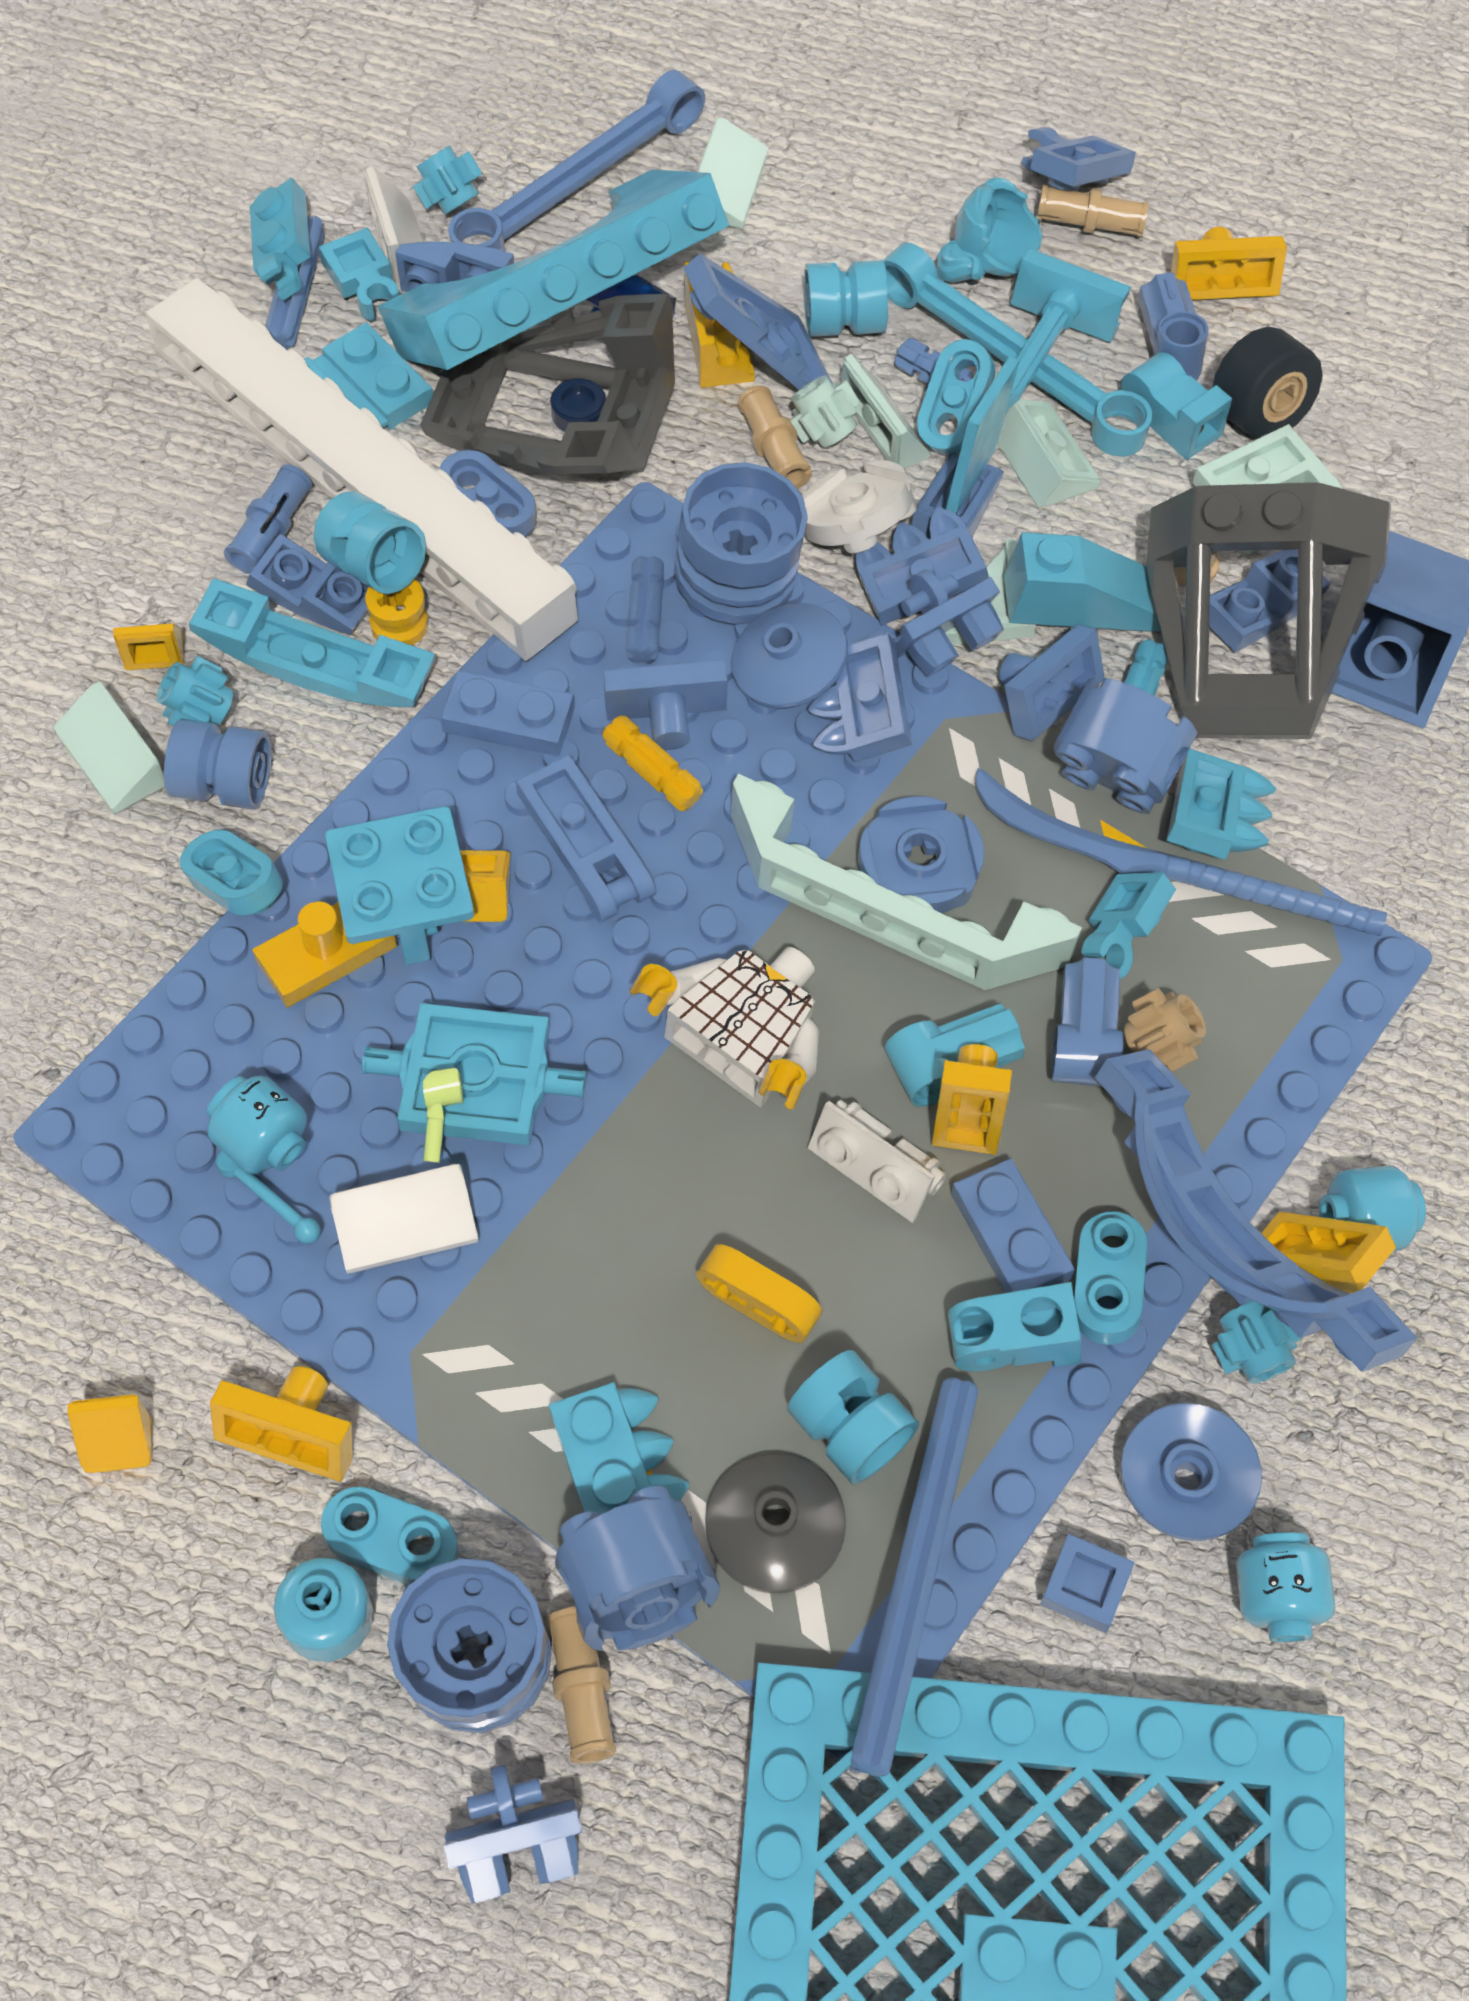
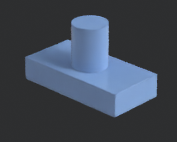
M1077 624L1038 658L1011 653L1004 659L1000 669V681L1005 687L1014 736L1031 741L1035 740L1076 704L1088 679L1095 678L1098 684L1104 680L1097 629Z
M725 659L603 670L607 721L614 720L619 715L627 716L629 719L650 717L653 740L665 750L681 748L690 741L687 713L726 710L728 680Z

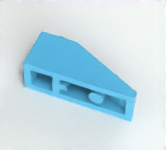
M1021 532L1004 574L1009 623L1075 627L1079 624L1091 628L1161 632L1147 566L1080 536Z

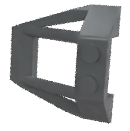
M669 294L615 296L599 301L600 310L574 317L571 309L552 316V324L521 332L448 370L443 369L420 427L426 436L447 447L460 451H478L487 455L495 462L534 474H601L644 468L675 384L672 301ZM602 336L617 368L532 351ZM506 369L565 381L578 378L587 379L595 382L601 388L610 389L598 421L568 422L561 441L484 425Z
M1308 482L1195 486L1151 508L1146 560L1150 587L1181 711L1192 722L1198 732L1195 738L1312 739L1340 674L1338 669L1352 635L1357 634L1365 615L1363 610L1374 584H1378L1387 564L1390 502L1323 483ZM1298 549L1296 674H1208L1211 551ZM1323 561L1325 565L1350 564L1321 651ZM1175 567H1186L1185 630Z

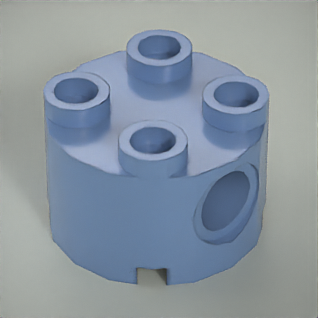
M1090 678L1054 744L1053 749L1056 752V756L1066 763L1062 775L1068 781L1087 790H1094L1096 785L1100 784L1117 792L1116 799L1127 808L1138 813L1149 814L1154 803H1161L1198 732L1192 722L1184 715L1178 726L1168 719L1167 715L1172 706L1160 698L1138 687L1109 678H1104L1100 688H1098L1099 684L1095 678Z
M657 1485L644 1488L635 1493L625 1505L615 1507L601 1515L597 1512L580 1513L568 1519L560 1527L559 1532L563 1543L556 1552L555 1566L574 1599L576 1622L584 1642L591 1649L603 1651L604 1639L611 1638L614 1640L617 1651L635 1649L660 1641L686 1628L698 1619L693 1606L702 1598L707 1603L708 1608L718 1599L720 1584L693 1531L690 1511L683 1502L673 1500L665 1486Z

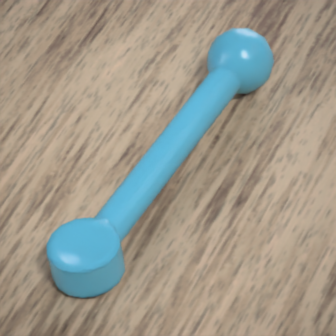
M223 1151L219 1153L216 1162L221 1175L228 1178L237 1177L294 1228V1235L299 1242L311 1244L317 1241L321 1228L316 1220L301 1217L254 1174L246 1173Z

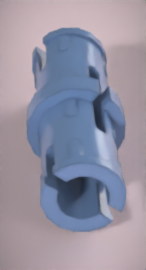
M284 464L278 470L277 476L262 498L252 500L245 512L247 520L223 552L224 557L233 567L250 574L280 533L284 536L287 534L292 525L291 516L313 486L311 479L304 471L296 466ZM277 506V509L275 510L269 521L265 524V526L260 532L261 527Z

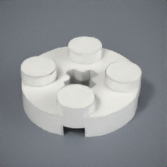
M873 460L862 462L866 471L864 473L848 477L845 468H842L814 483L803 494L808 515L805 532L809 541L825 546L844 545L848 553H858L873 547L878 541V534L886 531L898 521L910 517L917 509V504L904 468L892 461Z

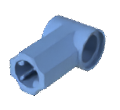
M1174 272L1155 274L1150 282L1140 286L1138 302L1154 355L1159 352L1169 353L1177 359L1188 376L1191 375L1197 381L1203 367L1209 333L1208 325L1202 317L1196 314L1186 281L1179 280Z
M1084 957L1078 962L1065 965L1060 1024L1056 1026L1052 1050V1082L1103 1087L1095 1079V1076L1106 1059L1123 1054V1031L1117 1030L1120 969L1112 967L1105 959Z

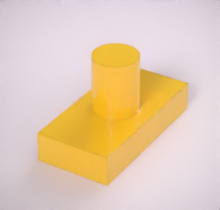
M1214 227L1203 235L1202 240L1175 241L1171 273L1174 272L1179 280L1186 281L1192 300L1279 296L1287 246L1283 236L1233 238L1229 229Z
M312 902L300 910L297 925L253 948L252 952L256 963L286 1008L396 948L397 943L394 935L350 944L346 939L339 902L332 906L325 902Z
M969 1044L959 1049L957 1062L945 1060L932 1146L991 1155L997 1154L1009 1098L1012 1070L996 1068L998 1054L994 1049L985 1045Z
M1280 1211L1261 1232L1276 1249L1302 1269L1327 1284L1348 1293L1362 1290L1396 1248L1387 1226Z
M303 1366L293 1367L277 1397L221 1380L210 1400L213 1438L216 1441L339 1482L343 1481L353 1460L351 1422L316 1411L328 1388V1383L320 1373Z

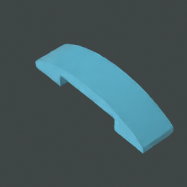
M215 578L212 579L189 623L190 631L257 670L308 690L362 704L387 707H414L435 662V653L383 635H379L373 646L271 611L268 596Z

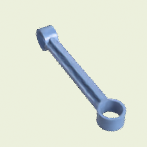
M670 70L664 73L651 87L645 105L491 211L484 208H469L456 214L448 226L450 242L463 243L462 241L470 236L486 235L491 237V239L478 245L505 251L504 240L664 128L673 134H679L689 129L699 118L705 104L704 90L679 70Z

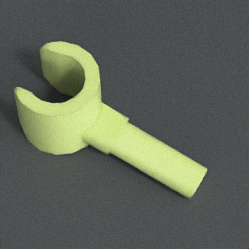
M456 1068L431 1071L423 1081V1093L427 1107L426 1118H428L423 1161L440 1163L445 1120L443 1106L464 1103L461 1077Z

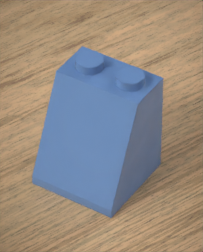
M1389 530L1387 564L1378 584L1375 583L1363 610L1365 615L1357 634L1352 635L1338 668L1340 674L1331 693L1424 729L1469 628V560Z

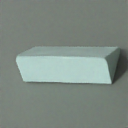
M717 117L698 172L711 173L729 226L744 228L768 156V147L730 121Z
M852 354L844 357L842 382L844 380L848 382L861 402L855 407L857 412L854 415L886 459L901 465L904 469L928 459L931 452L879 381Z
M1020 399L1009 408L1003 421L998 445L1037 506H1050L1097 489L1101 484L1100 478L1050 402Z
M100 681L91 685L53 726V730L114 815L165 786L164 775L159 761Z

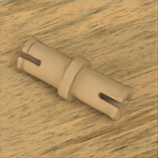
M1043 185L1037 218L1039 220L1044 219L1083 226V232L1094 233L1095 228L1142 237L1149 202L1143 201L1142 203L1101 196L1102 190L1092 188L1089 194Z
M760 385L751 387L740 396L738 405L753 431L752 444L757 453L768 460L774 471L789 479L798 489L809 481L812 470L796 443L797 431L791 420L781 415L768 387Z
M564 1608L553 1612L547 1619L548 1628L551 1630L558 1676L552 1680L555 1699L563 1702L570 1744V1761L575 1764L594 1763L608 1759L617 1752L612 1738L605 1692L611 1688L608 1670L600 1668L597 1650L591 1649L582 1638L576 1622V1608Z

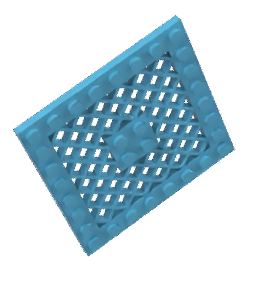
M758 1663L729 2001H807L810 1952L837 1984L819 2001H837L844 1994L849 2001H867L855 1987V1984L884 1958H886L913 1992L904 2001H937L931 1991L959 1965L958 2001H1115L1116 1985L1130 2001H1150L1124 1969L1151 1944L1180 1977L1156 2001H1176L1188 1988L1200 2001H1221L1201 1976L1226 1952L1233 1957L1256 1984L1240 2001H1261L1263 1998L1264 2001H1347L1345 1734L1343 1716L912 1677L894 1755L923 1759L899 1781H896L890 1772L883 1777L874 1776L886 1792L857 1817L833 1788L832 1784L852 1767V1750L871 1673ZM825 1749L850 1751L823 1774ZM948 1760L997 1766L971 1789ZM932 1767L938 1771L960 1798L933 1824L905 1792ZM1022 1767L1068 1771L1072 1773L1045 1795ZM1005 1774L1009 1775L1034 1805L1009 1830L1003 1827L980 1799ZM1096 1774L1144 1778L1146 1780L1120 1802ZM1079 1781L1086 1786L1109 1813L1084 1837L1077 1833L1054 1806ZM1171 1781L1219 1785V1787L1194 1809ZM1153 1787L1183 1820L1158 1844L1152 1840L1128 1812ZM1245 1788L1265 1790V1809L1260 1806ZM822 1795L846 1824V1827L817 1852ZM1227 1795L1233 1799L1257 1827L1232 1851L1203 1819ZM895 1801L921 1834L892 1859L866 1826ZM967 1808L995 1839V1842L969 1866L964 1863L940 1834ZM1041 1815L1070 1847L1044 1873L1040 1871L1015 1841ZM1115 1822L1145 1855L1119 1880L1089 1847ZM1190 1829L1219 1861L1194 1887L1165 1855ZM855 1836L882 1869L852 1895L826 1864V1861ZM1263 1838L1264 1888L1240 1861ZM928 1843H930L957 1876L929 1902L925 1900L901 1870ZM1003 1850L1031 1882V1885L1004 1910L975 1876ZM1077 1857L1106 1890L1080 1916L1077 1915L1051 1884V1881ZM1152 1865L1181 1897L1155 1923L1126 1890ZM1227 1872L1256 1904L1231 1930L1202 1897ZM817 1873L842 1905L812 1931L815 1877ZM890 1878L917 1913L887 1939L860 1904ZM965 1886L989 1916L965 1914L962 1920V1940L960 1942L935 1911ZM1040 1893L1064 1923L1012 1919V1917ZM1114 1900L1143 1933L1118 1958L1117 1928L1087 1926ZM1189 1908L1218 1940L1193 1966L1187 1962L1163 1933ZM850 1914L877 1949L852 1972L846 1975L819 1941ZM1263 1917L1264 1968L1240 1942V1939ZM925 1921L953 1956L923 1983L895 1948Z

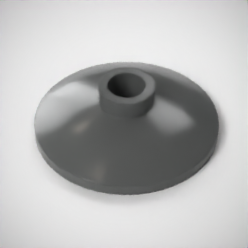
M764 1454L737 1464L718 1482L707 1505L706 1536L715 1560L735 1581L760 1592L787 1593L805 1588L814 1583L834 1564L844 1542L846 1531L845 1509L835 1485L818 1467L806 1460L791 1455ZM771 1505H780L788 1511L790 1517L782 1525H771L763 1518L764 1510Z

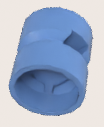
M181 718L171 730L165 753L164 784L167 794L174 798L205 802L213 794L219 796L222 805L256 810L264 798L270 775L271 741L269 734L261 730L235 726L228 728L224 734H221L219 727L214 723Z

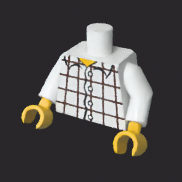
M786 947L771 965H768L747 950L738 951L728 960L716 958L674 971H669L657 964H648L642 968L629 989V993L633 996L637 993H642L652 998L647 1007V1011L652 1016L660 1015L666 1005H671L667 1011L664 1038L760 1108L765 1104L771 1092L777 1091L787 1098L784 1107L790 1110L794 1109L802 1089L816 1073L819 1029L811 1020L815 1001L810 994L801 988L815 972V967L810 959L796 948Z

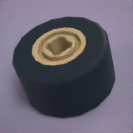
M1267 326L1251 331L1234 344L1224 356L1215 373L1213 387L1217 385L1232 398L1227 419L1250 437L1259 439L1288 424L1292 428L1295 427L1310 411L1319 394L1323 378L1321 361L1312 350L1283 329Z

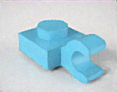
M1163 872L1117 874L1088 920L1095 928V931L1084 941L1081 954L1086 958H1104L1106 955L1108 964L1120 969V979L1124 978L1130 971L1133 962V937H1148L1151 930L1159 923L1162 912L1176 891V888Z

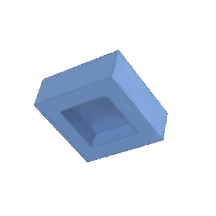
M1068 1533L1040 1605L1103 1633H1107L1135 1562Z

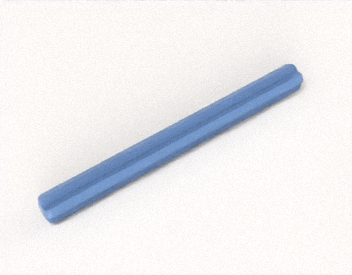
M951 1377L945 1379L941 1385L852 1750V1767L859 1772L877 1777L886 1776L890 1772L979 1392L977 1386L971 1381H961Z

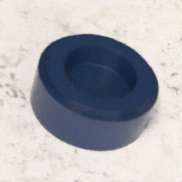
M580 378L570 379L559 384L553 390L550 398L551 416L554 424L565 432L568 422H597L606 400L603 389L593 381Z

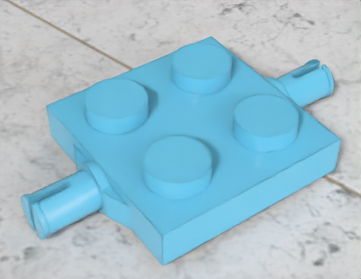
M420 1003L415 1032L405 1045L404 1051L365 1046L364 1056L362 1057L363 1074L400 1077L403 1088L397 1118L400 1131L426 1134L428 1118H426L427 1107L423 1093V1081L431 1071L456 1068L461 1077L464 1103L443 1106L445 1118L443 1136L529 1146L535 1113L542 1103L545 1093L583 1099L587 1078L586 1070L576 1071L548 1067L546 1049L550 1032L549 1017Z

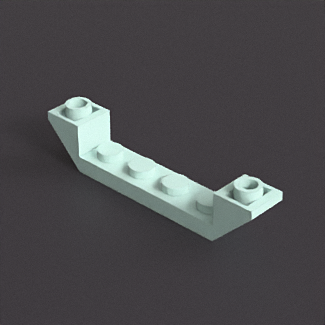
M740 774L734 780L731 818L758 888L983 990L1065 968V965L1070 963L1082 927L1070 922L1062 913L1051 908H1038L1024 901L1004 941L997 939L979 924L955 920L935 911L929 903L919 897L912 895L902 896L878 885L870 876L861 871L853 869L844 870L824 861L808 847L800 844L789 845L784 843L791 831L795 799L785 795L779 787L767 781L756 782Z

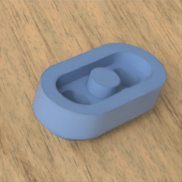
M463 450L451 454L442 462L439 469L450 476L457 489L471 501L479 500L484 503L493 513L496 521L512 534L518 532L524 537L532 532L536 524L535 499L532 493L491 458L478 451ZM469 485L476 486V487L471 488V489H465V488H463V487L469 486Z

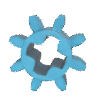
M449 145L416 166L423 179L415 184L413 188L426 209L438 202L444 214H447L479 194L472 180L482 175V172L469 151L457 158Z
M196 656L190 668L176 662L167 670L157 691V702L166 706L163 716L168 718L167 724L174 727L175 723L182 718L214 723L217 726L220 725L227 715L233 699L232 689L224 686L227 676L221 673V667Z
M1251 1302L1231 1310L1219 1320L1224 1333L1217 1336L1219 1341L1212 1346L1226 1375L1239 1370L1240 1374L1245 1373L1250 1384H1256L1272 1379L1296 1364L1291 1350L1296 1349V1342L1303 1338H1299L1290 1327L1282 1323L1275 1315L1273 1309L1256 1302Z

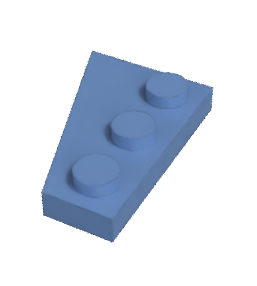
M700 253L683 268L694 290L690 297L696 308L709 320L715 319L798 390L812 380L824 375L832 383L797 314Z

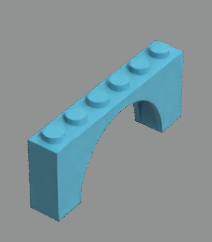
M652 169L608 191L614 209L608 215L583 232L548 250L503 268L470 278L444 283H423L377 306L396 352L405 360L448 370L727 228L729 223L711 173Z

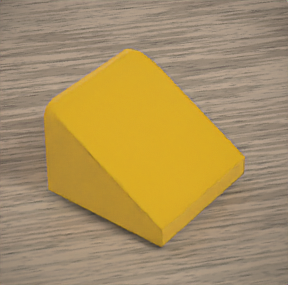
M176 624L113 628V637L125 670L171 667L176 662L184 665V634L182 628Z
M460 850L474 910V917L472 919L461 922L505 921L508 915L510 852Z
M130 1394L78 1400L67 1404L68 1418L79 1462L84 1472L90 1474L147 1467L151 1464L152 1422L139 1396Z

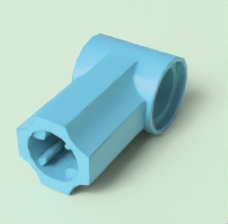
M1001 1003L939 1027L933 1021H921L911 1024L895 1033L886 1042L884 1047L912 1105L916 1107H925L938 1103L945 1060L957 1062L958 1052L961 1047L969 1044H980L994 1049L998 1054L996 1068L1022 1059L1025 1050L1020 1027L1010 1009L1004 1008Z

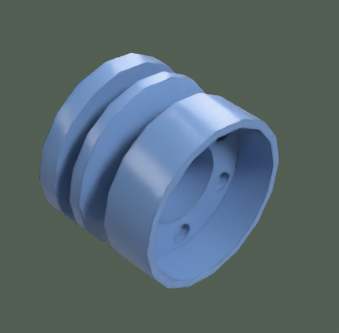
M742 462L721 464L702 473L687 489L681 512L680 538L674 570L678 589L691 607L713 620L731 624L751 623L770 609L785 605L792 597L808 520L804 498L793 483L769 467Z
M460 1558L431 1567L406 1588L391 1614L387 1647L394 1675L427 1717L452 1731L483 1734L511 1725L534 1706L549 1679L552 1647L537 1600L516 1574L492 1561ZM476 1637L482 1646L493 1642L484 1650L487 1662L483 1666L474 1669L468 1660H462L457 1663L458 1660L466 1655L463 1643L468 1639Z

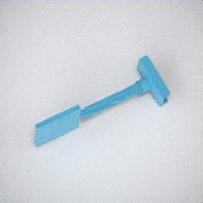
M1028 249L1021 261L1010 305L1042 316V319L1016 359L1008 357L969 418L946 509L955 514L958 513L996 451L1007 411L1020 400L1062 330L1070 327L1111 343L1120 325V322H1118L1119 316L1131 286L1036 250Z

